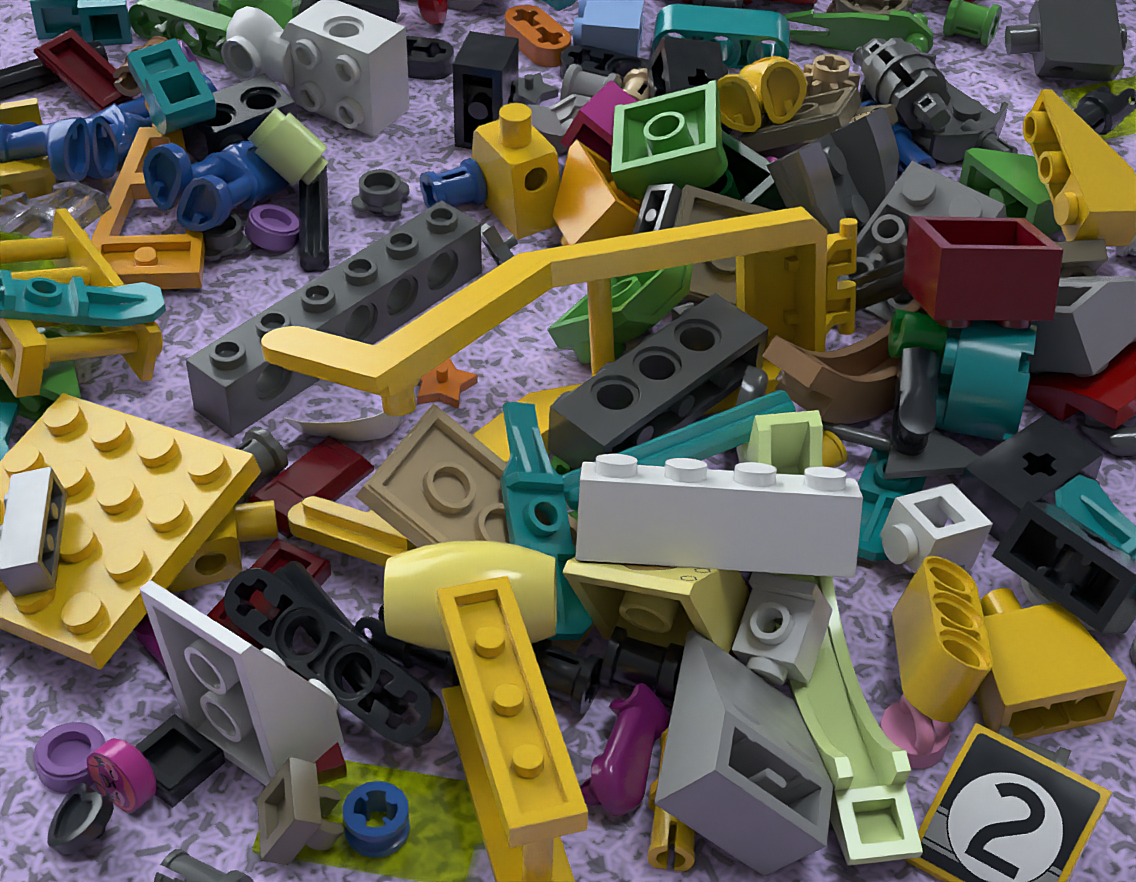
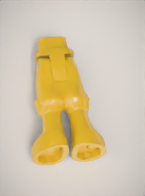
M780 56L762 58L745 66L739 74H727L717 81L721 122L727 127L741 132H755L760 128L762 114L765 110L773 123H785L801 108L807 94V79L803 70L796 63Z

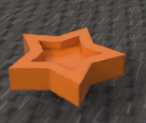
M449 358L420 378L417 405L441 401L459 408L461 393L478 383V375L456 369Z

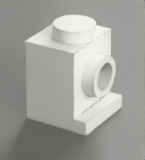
M951 483L895 498L880 537L882 538L884 552L889 560L895 564L905 563L914 573H916L923 560L928 556H938L947 559L967 571L973 567L993 523ZM948 517L955 523L945 526Z
M752 572L749 580L752 591L732 651L742 664L772 685H783L785 679L809 684L833 609L816 583L762 572ZM775 624H780L781 627L773 632Z

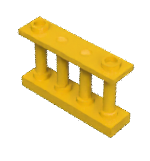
M66 208L55 209L51 237L0 241V264L51 260L57 268L11 272L12 279L29 280L35 277H43L58 283L69 284L72 277H82L86 286L116 287L125 285L89 239L87 232L78 225ZM0 318V375L16 398L40 395L43 370L47 369L52 362L121 354L141 382L151 381L156 357L160 355L163 348L162 332L155 321L123 327L100 326L104 331L102 333L46 338L36 328L70 324Z
M508 575L437 589L438 611L460 681L459 686L441 689L442 700L495 882H575L561 836L586 831L588 826V810Z

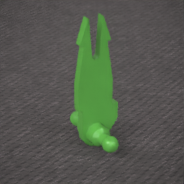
M814 9L785 14L787 21L829 29V31L790 30V39L807 46L813 43L832 49L855 52L858 47L866 45L873 38L885 39L886 41L891 38H902L904 42L914 44L921 52L927 54L932 49L934 41L933 33L927 26L928 19L923 13H915L913 15L906 11L890 10V16L860 12L814 13Z

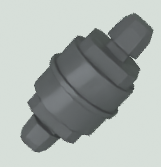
M873 38L863 46L862 57L864 61L861 71L865 76L867 91L874 98L876 105L894 104L898 117L897 123L905 124L910 130L920 129L924 126L928 130L939 131L949 123L951 113L948 109V104L951 97L946 90L945 76L926 53L921 52L914 44L904 42L902 38H891L888 41Z

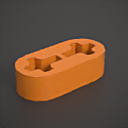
M518 5L506 11L505 36L519 38V50L535 64L543 67L560 66L562 51L571 47V35L539 7Z

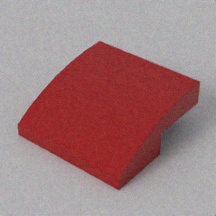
M1136 341L1128 344L1108 362L1109 364L1105 370L1096 375L1077 377L1073 373L1045 372L1035 375L1029 379L1026 399L1062 421L1080 410L1107 426L1116 429L1136 415Z

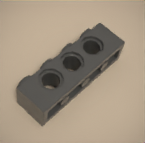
M714 293L697 306L684 310L675 321L656 334L646 336L636 348L617 361L605 364L595 376L573 391L561 394L550 406L548 450L576 470L582 467L583 462H596V457L599 455L617 454L689 425L741 386L747 365L762 369L764 361L762 356L765 352L769 328Z

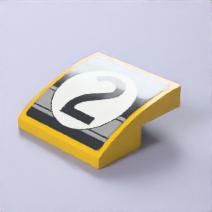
M975 723L918 830L923 850L921 857L905 859V861L943 882H1070L1076 864L1109 804L1112 791Z

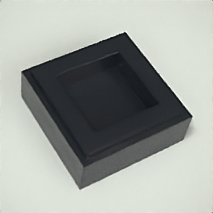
M176 714L172 715L135 746L146 758L155 774V795L172 808L225 763L223 750Z

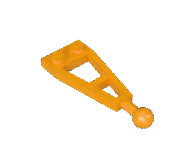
M145 99V106L147 111L149 112V106ZM153 123L152 127H139L92 235V243L125 285L145 282L158 286L160 289L202 288L205 260V244L202 231H190L185 228L186 234L119 236L133 200L152 199L146 188L142 171L144 159L148 151L156 146L170 143L177 144L186 151L182 129L163 135Z

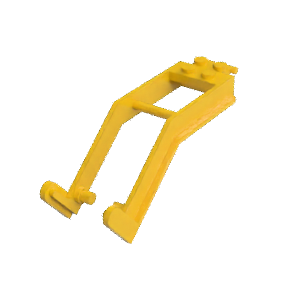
M801 206L518 253L375 346L306 327L289 326L272 330L262 337L263 357L265 361L290 371L381 396L382 408L385 414L404 416L416 409L414 387L418 385L422 376L550 289L587 282L593 377L605 364L615 362L611 278L736 257V307L769 328L765 351L776 335L803 349L825 352L826 336L834 325L838 324L839 334L851 335L855 332L856 283L851 280L838 282L837 280L838 276L856 272L857 220L853 218L841 219L839 233L827 235V229ZM764 358L762 370L767 373L769 378L767 395L777 391L775 388L779 381L776 380V377L781 369ZM583 383L531 392L517 401L535 404L538 427L547 454L550 453L548 450L550 406L561 394L573 391ZM741 386L701 416L724 412L734 408ZM502 412L472 435L507 463L510 457L504 413ZM311 496L294 505L288 512L290 532L294 536L386 567L388 558L418 548L373 510L365 512L320 497Z

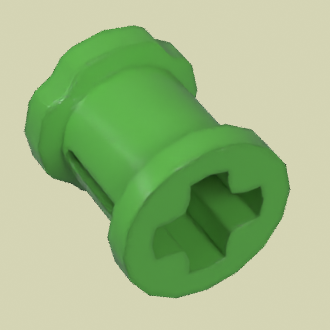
M951 0L944 21L943 34L952 36L954 33L979 39L981 45L988 47L996 35L1002 6L993 4L989 8L966 2L965 0Z

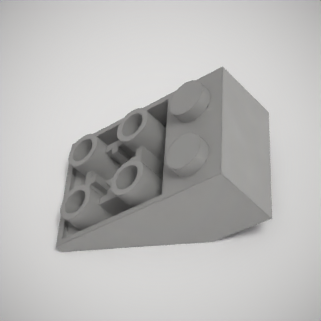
M911 161L857 236L856 272L838 276L837 282L850 279L905 257L910 216L1007 218L1005 204ZM907 292L863 310L888 323L892 320L896 309H905L915 298L910 292Z
M1136 276L1060 278L1054 321H1032L1031 324L1037 326L1034 354H1028L1027 361L1030 362L1029 372L1033 374L1045 372L1073 373L1077 377H1089L1105 370L1112 358L1128 344L1136 341Z
M693 629L686 636L654 804L762 876H766L827 846L833 784L795 701Z

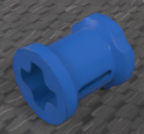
M472 158L461 161L460 167L437 174L434 171H427L420 175V190L427 208L432 207L441 200L452 207L472 202L474 205L486 202L487 188L485 179L478 163Z

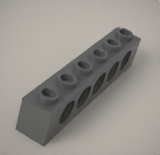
M441 200L185 360L194 410L233 438L320 380L319 378L290 371L265 361L261 339L266 333L282 327L300 326L370 345L375 344L482 273L481 223Z

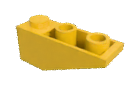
M1041 89L1031 111L1024 118L1023 136L1025 141L1031 146L1038 165L1039 179L1047 188L1053 204L1055 221L1058 225H1061L1066 241L1105 239L1106 247L1129 246L1136 235V174L1134 169L1052 89Z

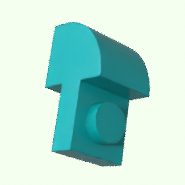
M30 0L38 40L53 39L72 29L80 37H83V40L87 43L99 41L103 46L133 44L126 0Z
M176 38L127 53L128 67L148 103L150 119L161 134L165 135L215 117V97L195 61L188 62Z

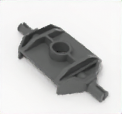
M863 46L858 47L852 57L853 63L862 67L864 61L862 57ZM927 54L934 62L936 61V55ZM864 78L859 92L861 102H875L874 98L867 91ZM947 80L946 90L951 97L948 104V109L951 113L949 123L939 131L928 130L924 126L920 129L910 130L903 124L911 131V140L931 157L947 164L963 159L965 151L971 148L1018 154L1016 147L999 138L1004 126L1008 103H1001L1000 111L994 114L979 101L972 99L948 83Z

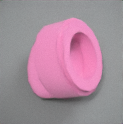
M904 693L900 701L892 703L884 711L879 726L896 746L906 750L911 769H925L936 765L944 757L951 733L949 723L939 722L925 716L909 703Z

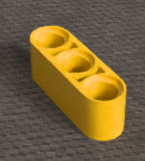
M928 556L921 563L892 611L901 686L905 698L919 712L933 720L952 723L958 719L993 667V656L978 588L974 579L957 564L938 556Z

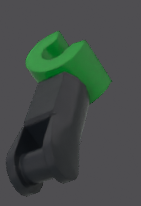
M896 309L892 317L888 336L889 355L899 358L894 397L895 410L890 438L891 444L898 452L904 455L915 456L925 450L928 437L933 432L936 424V400L938 397L940 363L949 327L936 323L928 314Z

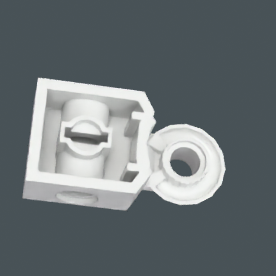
M338 0L318 1L290 20L284 30L267 13L259 8L247 6L237 10L228 24L226 41L222 45L221 54L228 70L240 80L246 81L265 73L274 82H279L286 86L291 97L296 101V105L372 137H375L410 109L405 26Z

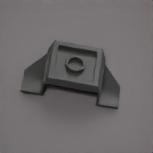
M884 107L766 166L787 209L802 206L827 229V235L839 233L841 219H856L858 236L895 185L900 156L890 121Z

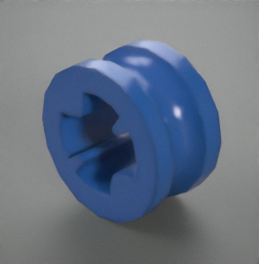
M375 781L362 784L347 795L343 804L345 838L349 846L360 855L375 858L388 856L398 851L406 843L410 833L408 800L402 790L393 784ZM370 812H386L387 818L383 817L382 827L372 828L366 826V821L371 820Z

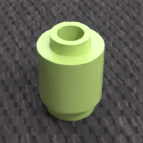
M275 108L248 138L257 147L255 153L292 186L300 179L309 185L328 164V161L322 156L327 146L290 112L285 116Z

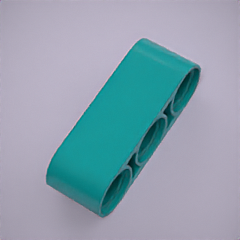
M672 4L662 8L655 20L652 41L653 53L663 36L673 37L668 35V33H677L682 36L676 38L719 42L722 63L726 64L727 68L743 69L757 60L771 56H780L787 60L789 58L790 24L786 17L777 12ZM722 36L728 38V40L721 41L715 39V37ZM764 40H771V41H775V43H773V44H766V43H762V41H764Z

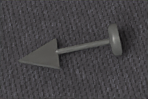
M747 365L736 406L766 395L769 378L764 370ZM822 421L823 431L827 430L834 433L840 440L889 452L884 479L963 474L964 468L980 457L935 428L928 437L925 450L921 454L909 456L898 452L891 444L890 437Z

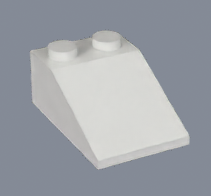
M148 581L139 589L184 721L220 747L226 759L267 786L289 757L315 762L337 742L339 746L344 744L337 711L339 710L338 702L333 693L323 683L316 679L305 680L288 669L282 659L270 649H257L153 581Z

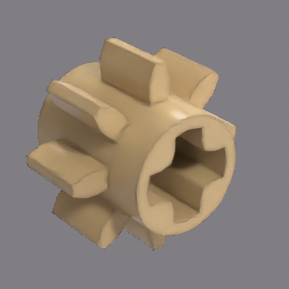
M833 54L819 55L814 58L813 65H804L803 72L807 79L806 97L851 86L856 88L859 86L860 74L849 73L850 62L844 57Z

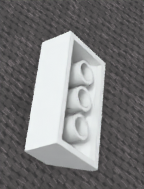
M603 454L596 457V462L582 463L575 560L855 578L863 496L856 479L846 478L847 473L840 469L809 467L805 469L804 475L776 474L777 469L774 466L745 462L736 464L735 471L707 469L705 462L689 458L669 459L665 462V467L637 465L638 460L635 457L623 454Z

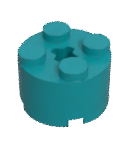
M973 320L970 327H949L942 367L939 373L935 427L942 428L943 431L1003 442L1016 434L1019 429L1030 373H1028L1030 362L1027 359L1028 354H1034L1037 326L1031 325L1028 328L1015 329L1000 326L994 320Z

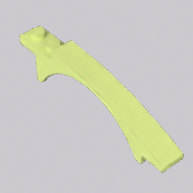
M819 410L755 415L749 442L736 447L739 462L768 464L777 469L776 474L804 475L806 468L823 467V424ZM762 572L816 583L833 609L809 684L787 679L792 698L798 707L833 784L830 820L847 865L920 858L923 850L906 787V781L911 772L907 752L896 746L885 735L864 698L843 633L833 578L830 576ZM775 624L773 631H777L781 625Z

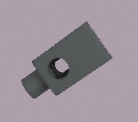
M1035 0L1029 12V24L1006 26L1005 29L1007 54L1033 53L1035 74L1038 77L1114 81L1125 65L1116 0Z

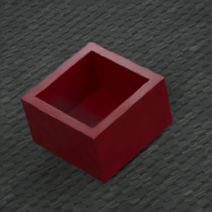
M910 216L903 286L933 320L942 326L966 328L972 326L973 320H994L996 324L1007 328H1028L1031 326L1032 321H1054L1064 249L1025 218Z

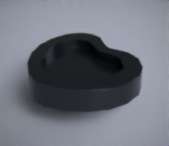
M83 782L77 784L66 795L54 814L48 830L47 843L49 847L62 855H69L86 847L95 838H100L104 834L105 827L114 810L113 802Z

